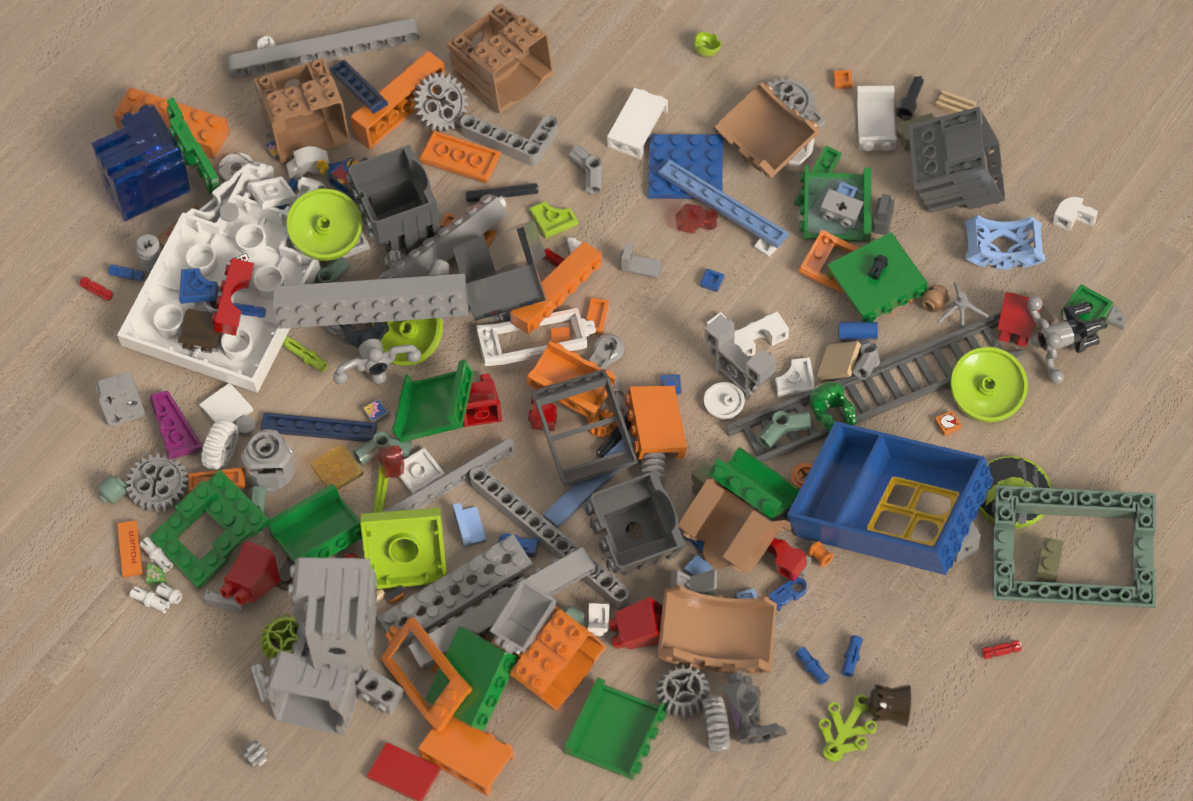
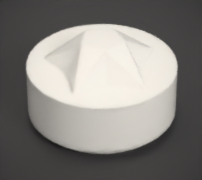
M269 36L261 37L257 42L258 49L276 46L274 40Z

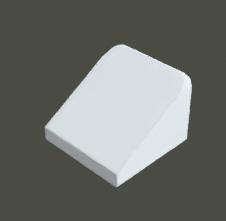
M761 238L758 239L754 246L769 257L777 249Z

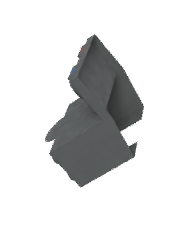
M535 220L515 225L508 230H517L526 261L495 270L484 235L466 240L453 248L460 274H465L468 300L474 321L547 300L536 267V262L546 255Z

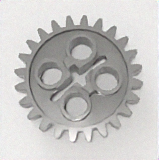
M441 72L439 74L432 73V75H426L425 79L419 80L421 84L415 85L418 91L412 92L416 96V98L411 99V101L416 102V105L412 106L413 109H417L414 116L420 115L418 122L425 121L423 126H429V130L436 128L437 132L441 130L444 132L448 131V128L454 129V125H460L459 120L463 117L462 113H467L464 106L469 104L464 102V99L468 98V96L462 94L466 89H460L459 87L462 83H455L457 78L450 79V74L444 76V73ZM433 86L437 90L436 95L432 91ZM449 93L452 94V101L448 97ZM428 103L432 107L431 112L427 108ZM444 110L447 111V118L443 114Z
M781 77V81L774 78V83L767 82L774 90L772 93L791 110L794 108L801 117L810 120V114L813 115V109H815V97L813 96V91H809V85L804 87V81L798 83V78L791 81V77H788L787 80Z
M159 453L156 454V458H153L150 454L149 460L142 457L143 463L135 462L137 468H130L132 474H127L128 481L125 483L128 487L126 490L130 500L134 501L135 506L140 504L141 510L147 506L148 512L155 508L156 513H158L161 507L166 511V506L168 505L174 508L173 502L180 503L179 497L185 498L184 492L188 491L189 479L185 466L181 465L180 460L175 461V458L168 460L166 454L162 458H160Z

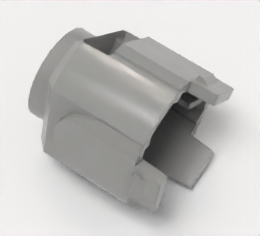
M271 429L257 431L241 454L245 474L251 485L265 488L267 494H277L278 489L286 486L295 475L296 464L293 452L287 441L283 437L281 438L278 431ZM264 468H275L277 470L275 473L258 474Z

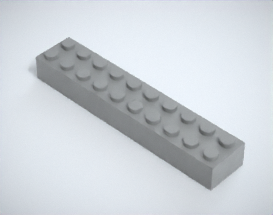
M465 274L274 286L273 306L279 329L469 316V300Z

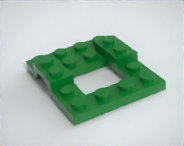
M174 97L167 100L168 107H166L171 125L168 128L174 138L172 143L176 151L180 149L183 155L181 160L185 166L189 165L191 170L198 167L196 171L200 178H204L205 187L208 193L211 194L220 186L218 176L201 145L194 138Z
M219 470L207 482L203 480L175 506L177 510L149 538L163 550L170 560L200 590L229 562L234 549L245 539L259 534L271 521ZM207 512L225 532L211 544L213 548L203 558L198 560L178 537Z

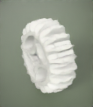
M221 419L210 428V432L207 434L204 446L202 447L203 452L201 453L202 464L209 470H222L230 462L239 438L238 427L235 424Z

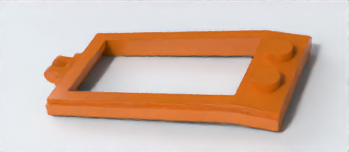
M821 230L798 272L844 294L834 278L830 280L827 275L820 273L834 247L846 253H851L860 247Z
M411 617L402 628H397L394 625L390 626L389 630L391 632L387 631L385 634L389 640L387 643L389 647L380 659L424 718L437 732H441L466 696L470 694L472 688L459 675L415 617ZM410 630L450 680L431 708L392 658Z

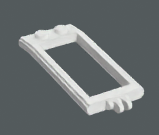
M578 308L554 312L540 323V326L571 320L576 339L560 342L568 351L587 348L586 337L596 332L594 322L581 319ZM511 321L499 324L476 325V334L484 366L504 365L539 358L546 350L547 345L502 354L498 334L521 329L513 325Z

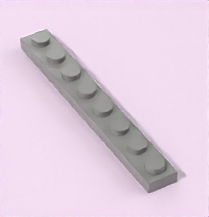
M511 438L499 442L494 448L483 451L477 458L466 461L463 466L451 470L446 476L434 480L429 486L424 489H418L412 496L401 499L396 505L386 508L382 512L421 509L470 480L472 468L480 466L487 470L516 453L515 443Z

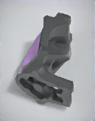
M740 672L729 674V684L724 685L723 690L729 697L730 709L735 727L738 730L740 744L767 743L771 739L787 735L785 728L779 726L778 723L764 726L757 725V722L760 721L761 692L759 687L753 685L751 676H743Z

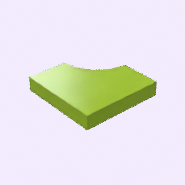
M546 201L529 208L531 216L545 239L579 225L571 208L557 209L550 206Z

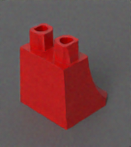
M1005 292L998 325V340L1009 343L1010 335L1014 333L1018 335L1016 345L1027 346L1029 338L1032 337L1036 327V323L1027 307V302L1031 297Z
M489 373L480 375L481 382L473 383L472 380L464 417V427L502 422L500 401L494 380L491 379Z
M245 541L236 562L224 577L225 584L220 588L221 596L228 599L234 595L235 601L240 605L247 601L254 603L277 585L281 580L273 552L253 542Z
M648 597L617 611L616 617L609 620L611 630L613 632L619 631V635L612 637V645L617 649L626 647L629 650L659 645L663 605Z

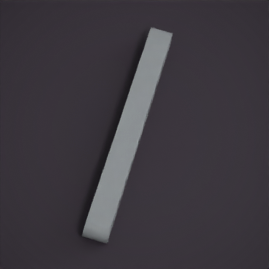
M406 19L237 53L228 56L226 62L230 77L241 78L290 68L321 58L329 60L413 43L420 39V32L415 19Z
M480 466L472 468L470 471L472 488L532 539L535 540L537 538L538 544L555 558L561 557L562 559L568 555L567 553L570 550L578 547L485 468ZM538 524V526L532 527L531 525ZM562 547L567 548L566 550H563V551H562V550H559V549L562 548ZM589 556L595 566L596 573L590 574L581 580L617 609L626 608L629 604L628 588ZM604 583L610 584L609 586H606V587H605V586H602V584H604ZM618 595H623V596H624V597L621 598V599L616 598V596H618Z

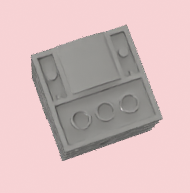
M296 559L295 565H291L290 573L291 578H293V584H289V597H291V605L294 606L296 624L300 625L302 634L306 635L310 650L309 661L313 662L314 669H323V664H329L331 669L347 668V670H355L356 664L363 665L364 670H372L377 609V577L371 567L370 559Z
M299 625L297 632L299 637L297 643L294 642L292 646V653L278 652L277 657H273L270 663V669H272L271 676L267 675L265 678L264 687L267 689L272 713H274L275 719L279 722L346 736L358 697L356 686L364 677L366 670L360 664H356L355 670H347V668L331 669L329 664H323V669H314L313 662L309 661L310 650L306 635L302 634Z

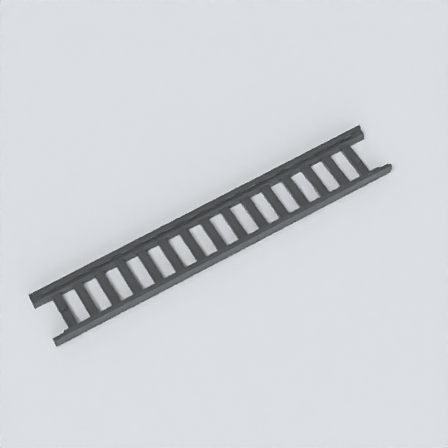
M1001 312L881 361L877 367L873 368L866 380H861L852 373L851 377H844L833 381V383L839 382L844 389L847 388L861 412V414L856 416L857 424L949 386L953 370L942 354L941 349L949 346L959 361L964 356V353L959 347L958 342L966 339L972 350L981 348L975 335L983 332L992 347L1004 350L991 330L999 325ZM1018 349L1009 353L1017 358L1024 354V350ZM931 353L947 377L939 382L924 359V356ZM915 360L930 385L921 389L907 363ZM899 368L912 393L905 396L902 394L890 370ZM881 374L896 400L886 403L872 378ZM864 381L879 407L869 410L855 385ZM812 390L726 425L729 437L744 431L757 455L756 458L763 463L827 437L829 432L827 429L817 431L811 421V429L807 430L809 436L800 439L796 431H788V436L792 443L783 446L778 439L773 444L775 450L768 453L764 452L762 446L756 440L752 427L761 424L764 429L770 423L769 420L773 419V415L776 412L784 411L788 413L796 410L797 413L806 412L803 406L809 404ZM837 406V409L844 420L841 423L847 424L843 412V407Z

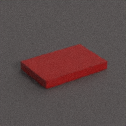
M386 742L367 778L414 801H423L441 768Z

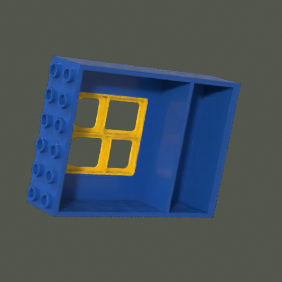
M835 421L787 516L796 537L815 542L820 541L822 544L946 575L954 564L957 552L961 550L962 541L968 535L972 521L977 517V510L980 504H983L988 488L992 486L993 477L984 456ZM895 485L915 489L906 507L887 503ZM924 492L942 495L951 500V508L941 515H933L915 510ZM882 511L911 517L902 535L874 529V525ZM920 520L932 522L939 529L936 537L929 541L915 540L911 536Z

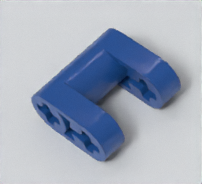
M839 322L838 339L877 340L878 322Z

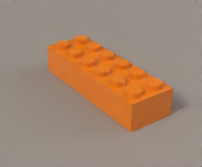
M429 51L421 55L415 63L408 66L402 74L395 77L389 85L379 91L389 105L375 114H372L365 106L352 114L351 121L354 138L369 150L417 110L412 108V106L416 105V102L411 101V99L416 98L412 92L418 91L415 85L421 84L419 80L425 79L426 75H432V73L439 74L443 72L445 76L444 62ZM433 86L432 91L435 94L437 90Z
M129 87L114 113L117 127L173 145L172 141L174 138L168 128L171 125L166 110L168 99ZM177 103L197 143L201 145L207 157L215 159L230 132L227 119Z

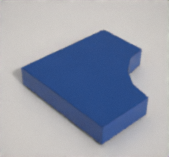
M200 268L181 270L180 304L217 301V281L205 279L201 274Z

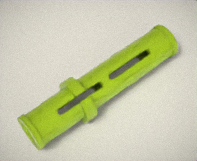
M288 335L286 336L282 346L302 358L304 363L312 365L320 372H324L327 369L328 362L317 356L315 351L308 350Z

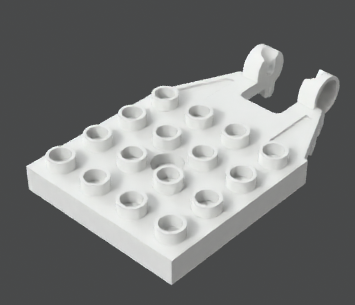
M259 161L246 164L230 180L212 192L214 198L200 210L192 208L187 213L182 212L117 335L121 346L258 393L290 328H278L273 306L274 286L313 284L317 273L321 269L318 260L300 253L289 239L287 216L291 207L287 206L284 210L275 207L262 209L248 190V183L273 178L274 169L271 165ZM302 177L298 180L299 192L296 195L297 199L309 191L326 189L325 184L311 178ZM234 203L237 205L239 216L235 221L226 222L221 218L220 208L223 204ZM247 253L250 261L254 263L255 271H253L249 288L235 292L231 297L232 303H240V305L264 307L267 310L266 316L260 318L241 314L237 335L221 333L218 352L212 351L210 354L201 352V349H182V346L178 344V338L182 334L186 310L193 309L217 313L218 309H213L210 306L211 301L180 304L181 270L200 268L201 274L205 279L217 281L218 296L222 297L223 292L220 291L222 280L226 281L227 278L224 275L226 264L230 265L229 260Z

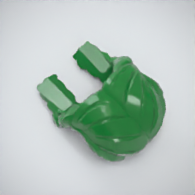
M824 382L812 390L809 400L810 407L814 412L815 418L825 426L829 433L835 420L832 419L830 414L824 413L828 408L843 407L846 423L849 425L857 424L856 413L854 412L855 406L844 396V388L839 382Z

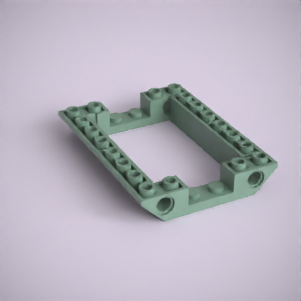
M996 486L993 528V600L1155 608L1156 569H1154V534L1156 531V493ZM1015 513L1133 519L1132 587L1014 581L1013 583Z

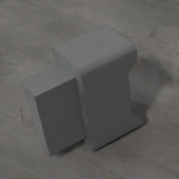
M882 194L878 198L872 230L875 234L886 235L890 231L895 200L891 199V195Z

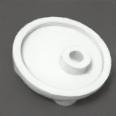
M728 382L712 385L704 395V405L707 413L719 419H734L741 412L745 403L742 390Z

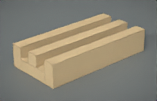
M942 90L935 104V108L951 114L976 107V102Z

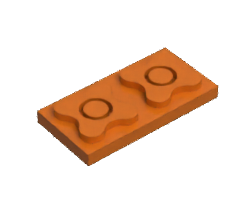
M433 131L419 160L421 163L487 183L501 156V152Z

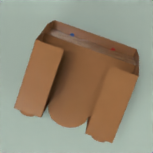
M715 479L706 480L678 526L682 529L681 533L694 541L699 539L705 542L703 554L710 565L716 568L730 566L741 573L745 571L752 573L779 530L783 532L786 529L791 532L793 530L791 522L782 515L771 519Z

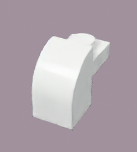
M304 147L293 152L295 158L287 163L286 166L290 179L297 180L307 171L319 175L321 169H316L319 160L330 162L325 150L318 147Z
M1067 198L1058 206L1054 214L1053 225L1070 231L1077 220L1093 227L1098 211L1092 207L1082 205L1083 198Z

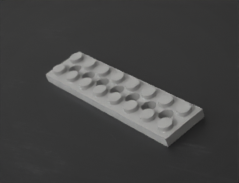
M514 534L378 616V619L386 632H391L389 630L391 625L398 628L401 627V621L415 617L427 632L532 568L533 564ZM505 557H511V561L509 563H502V560ZM487 568H494L493 573L485 574ZM471 578H477V582L475 584H468V581ZM460 588V592L457 595H451L453 589ZM437 599H443V603L441 605H434V602ZM426 609V613L423 616H417L419 610ZM411 630L398 649L417 638Z

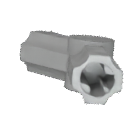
M576 145L572 148L569 158L586 171V192L598 194L602 192V160L599 156L589 153L581 145Z
M852 339L850 342L858 341L861 344L858 353L859 359L853 369V374L861 380H866L873 368L880 364L878 347L875 343H870L868 339Z

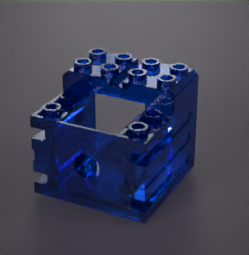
M143 105L139 111L133 114L130 112L124 114L122 119H120L121 130L91 143L106 190L109 191L111 199L115 202L125 222L191 192L181 150L154 105Z

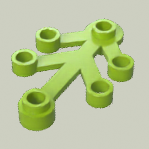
M866 695L855 697L854 709L845 724L840 715V704L837 702L829 704L828 712L832 715L838 732L835 741L830 731L831 721L824 718L819 722V729L823 732L826 741L823 754L828 761L837 762L842 759L844 753L856 750L863 751L867 748L868 741L865 737H858L854 743L843 745L844 741L848 738L867 733L874 734L877 730V724L873 720H868L865 725L853 728L859 715L869 710V706H866L865 703L860 704L858 702L859 700L866 702V698H868ZM836 707L838 710L832 711L831 708ZM823 723H826V724H828L829 726L826 727V728H824V727H822L821 725H822ZM873 725L874 729H868L867 726ZM862 741L865 743V745L860 746L858 745V742ZM831 749H836L837 752H836V753H831L830 750H831Z

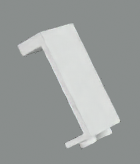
M858 86L859 150H896L894 86Z
M634 88L607 136L608 148L641 159L644 154L643 145L662 112L667 113L668 100L662 96H656L645 90Z

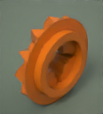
M607 409L599 410L593 421L587 418V425L599 421L600 418L604 420L613 417L614 413L609 412ZM617 421L604 425V428L600 426L591 429L589 432L597 437L609 436L617 426Z
M800 463L791 472L793 484L800 489L805 479L802 480L803 474L806 476L809 474L813 466L812 463Z

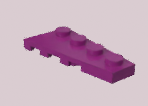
M169 391L151 394V406L168 460L202 451V443Z

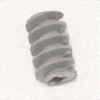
M147 234L138 238L136 249L142 269L147 273H151L161 254L159 240L155 236Z
M644 453L643 459H641V476L657 471L661 484L664 486L665 453Z

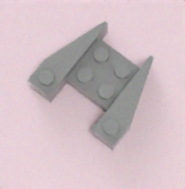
M720 314L704 328V338L706 343L711 346L709 353L711 356L714 355L715 362L713 365L716 373L720 374L722 372L746 393L745 398L748 400L776 371V358L763 349L754 357L747 356L737 344L734 345V323L729 318H725Z

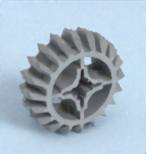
M682 664L681 669H678L676 666L673 667V671L667 669L666 675L662 674L660 676L661 680L657 682V701L665 703L668 714L673 711L675 717L679 713L683 719L687 713L692 717L693 711L699 714L701 712L700 708H703V700L709 698L711 693L709 681L705 680V674L700 675L699 668L693 671L692 666L685 669L684 664ZM693 684H696L700 690L698 695L692 690ZM668 688H671L672 692H674L673 699L667 694Z
M721 696L705 698L702 707L708 747L711 751L720 752L726 750L730 746L724 700Z

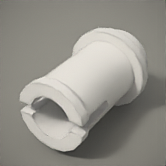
M163 582L156 589V593L168 599L171 604H178L182 599L180 590H174Z

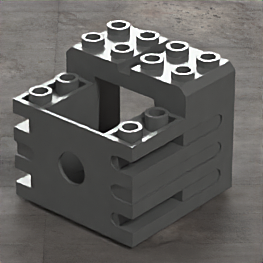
M980 107L908 125L914 188L918 190V194L923 198L924 204L928 205L930 213L964 204L967 205L969 210L982 208L983 206L998 204L1006 200L1001 170L1000 144Z
M410 145L349 167V174L345 175L348 182V191L351 196H354V202L362 213L363 224H367L369 238L374 239L379 244L385 242L384 246L387 253L391 250L400 251L399 249L405 248L408 255L410 251L423 245L426 239L432 238L437 234L440 229L437 201L431 191L426 171L421 162L416 159Z
M657 471L595 492L584 505L587 516L591 515L593 520L591 527L594 534L603 535L598 545L601 552L606 554L607 560L605 563L609 572L612 571L616 574L624 573V576L632 574L637 566L640 571L650 565L661 563L666 556L668 560L675 558L685 546L678 527L679 523L674 506L668 493L663 489ZM631 522H637L643 528V534L638 539H631L626 534V526Z

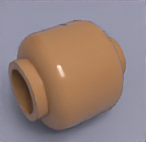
M931 285L921 297L922 306L928 312H940L950 299L948 290L942 285Z

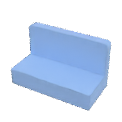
M461 503L454 504V514L463 546L467 547L485 542L486 536L477 507L463 510Z

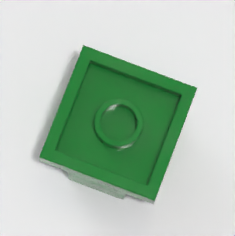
M1080 284L1064 307L1074 306L1087 301L1091 308L1090 313L1078 317L1090 322L1100 317L1107 319L1108 312L1114 302Z

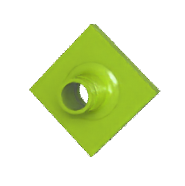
M441 508L361 514L365 559H370L371 567L376 573L377 589L394 588L401 585L402 587L431 585L447 575Z

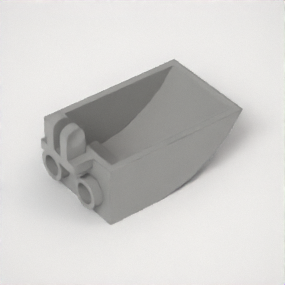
M523 579L490 630L495 635L494 644L510 654L515 652L521 656L531 644H534L538 639L537 636L550 621L556 599Z

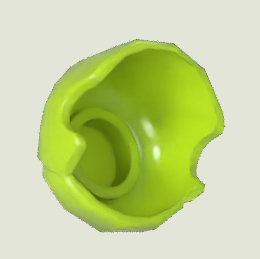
M701 31L695 36L693 45L696 52L701 56L711 57L717 54L721 48L722 41L718 40L717 34Z

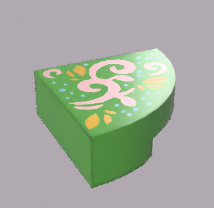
M148 564L146 584H160L162 582L166 584L164 572L158 566Z

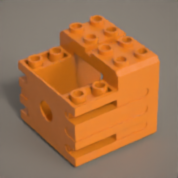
M555 606L550 621L537 636L538 639L534 644H531L521 656L512 652V654L517 655L519 658L510 675L558 711L607 647L590 631Z

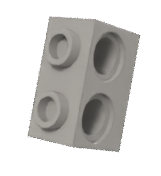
M373 669L369 670L356 686L358 697L366 703L369 701L379 712H386L389 715L393 713L405 697L402 687ZM370 686L376 687L373 690H367V688ZM386 696L392 697L390 700H383Z

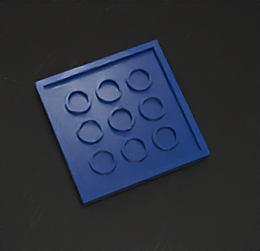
M650 134L649 199H696L659 176L660 169L669 160L722 191L723 136L721 134Z

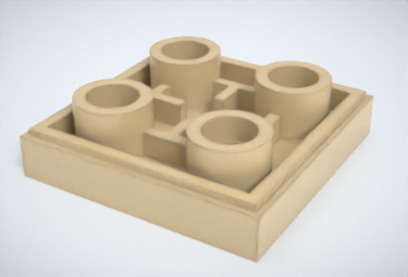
M858 341L827 345L817 377L820 380L851 377L861 344Z

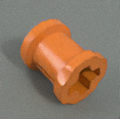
M820 541L814 543L808 551V555L817 559L821 567L828 565L834 557V554L828 552Z

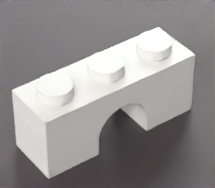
M778 312L767 314L763 319L751 322L740 330H735L734 345L737 344L747 356H753L756 353L755 339L765 338L773 346L788 339L789 328Z

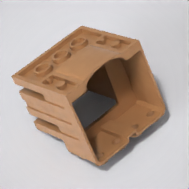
M502 3L447 43L448 48L451 50L449 57L451 58V66L454 68L452 71L453 76L499 114L527 97L541 83L554 74L548 34L526 16L520 15L518 17ZM483 32L481 41L474 45L472 40L475 35Z
M324 58L254 78L261 112L281 164L294 159L293 152L304 147H318L329 151L334 147L351 143L343 102ZM291 79H298L300 81L296 88L294 86L285 88L286 82Z

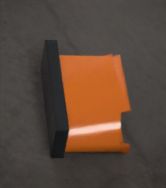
M402 585L386 595L388 603L395 604L404 598L405 589Z

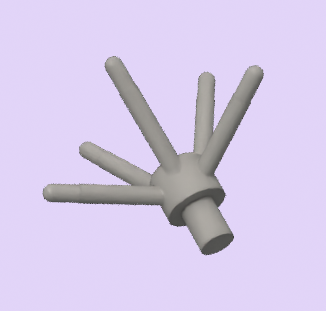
M954 282L957 296L954 302L941 310L942 312L948 311L938 320V323H941L957 309L960 310L961 329L964 328V310L967 307L986 318L989 315L970 303L966 293L960 292L958 283Z

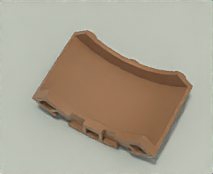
M761 82L723 117L713 129L717 134L723 136V140L728 145L733 144L737 148L736 152L760 173L763 172L766 177L772 178L820 132L818 131L819 126L813 120L809 121L801 117L794 108L791 110L772 93L774 90L769 84Z
M674 585L672 588H667L664 591L657 657L676 665L679 662L687 663L688 668L692 666L693 669L699 668V670L732 674L736 670H747V674L771 672L777 603L769 600V597L758 596L754 599H732L722 595L709 596L685 589L682 585Z

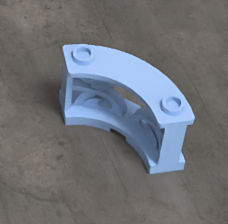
M977 215L964 222V226L967 227L969 250L966 253V260L976 265L986 267L987 264L995 266V269H1012L1011 266L1023 265V268L1046 261L1042 250V223L1033 217L1018 221L998 222ZM1033 231V237L1027 239L1030 232ZM1000 236H1004L1016 244L1007 253H1002L991 242Z

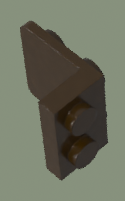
M193 309L186 310L182 334L178 338V344L182 346V349H201V352L210 354L212 351L218 352L221 333L214 331L215 324L211 323L212 312Z

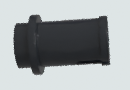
M878 255L874 258L875 262L868 272L870 278L876 272L874 280H878L884 267L888 266V258L883 255Z

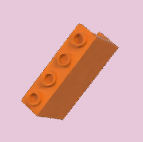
M549 341L535 368L527 376L526 385L537 390L601 370L602 368L598 367L593 361L581 358L578 353L568 351L560 343ZM605 369L613 387L617 377L611 371ZM605 386L558 400V402L593 421L608 395Z
M675 386L629 387L628 394H625L624 402L625 406H628L629 409L627 418L628 421H631L630 433L631 437H634L635 440L633 449L634 452H637L638 459H643L644 453L675 452L676 459H684L687 444Z
M454 716L450 718L446 727L441 732H437L432 728L418 748L421 758L439 766L441 770L487 797L492 791L491 785L509 760L512 761L514 759L513 748L508 743H501L491 733H484L479 729L473 728Z

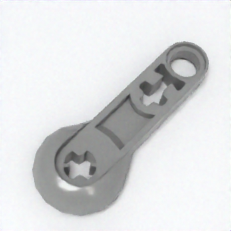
M613 334L600 336L593 345L592 356L589 360L596 363L598 367L606 369L608 365L623 356L625 345L622 339Z

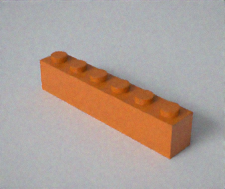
M584 241L542 281L547 300L512 310L510 312L511 323L528 335L533 330H536L545 318L551 316L554 309L561 306L570 294H573L582 282H586L589 276L601 267V252Z

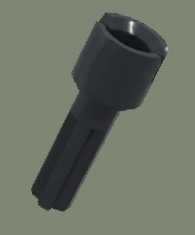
M922 76L914 77L906 97L901 98L895 113L903 120H910L917 108L915 101L924 83Z

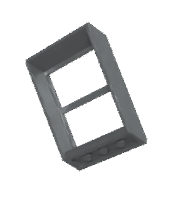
M605 369L531 391L559 478L564 487L638 464L610 378ZM605 386L614 413L613 417L553 436L550 435L541 408L542 405ZM617 421L626 448L625 451L562 470L553 441Z

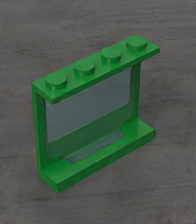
M805 165L804 172H800V183H803V188H800V199H803V204H800V216H803V221H800L799 232H803V239L816 240L821 230H824L844 241L870 242L872 234L871 168L864 167L863 174L809 172V165ZM840 182L858 188L854 199L864 202L854 229L843 227L840 223L827 221L822 216H819L828 190L836 191Z

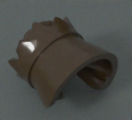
M875 684V689L871 690L870 698H866L865 705L869 706L870 716L875 717L872 720H890L906 727L911 710L910 685L890 688L889 686Z

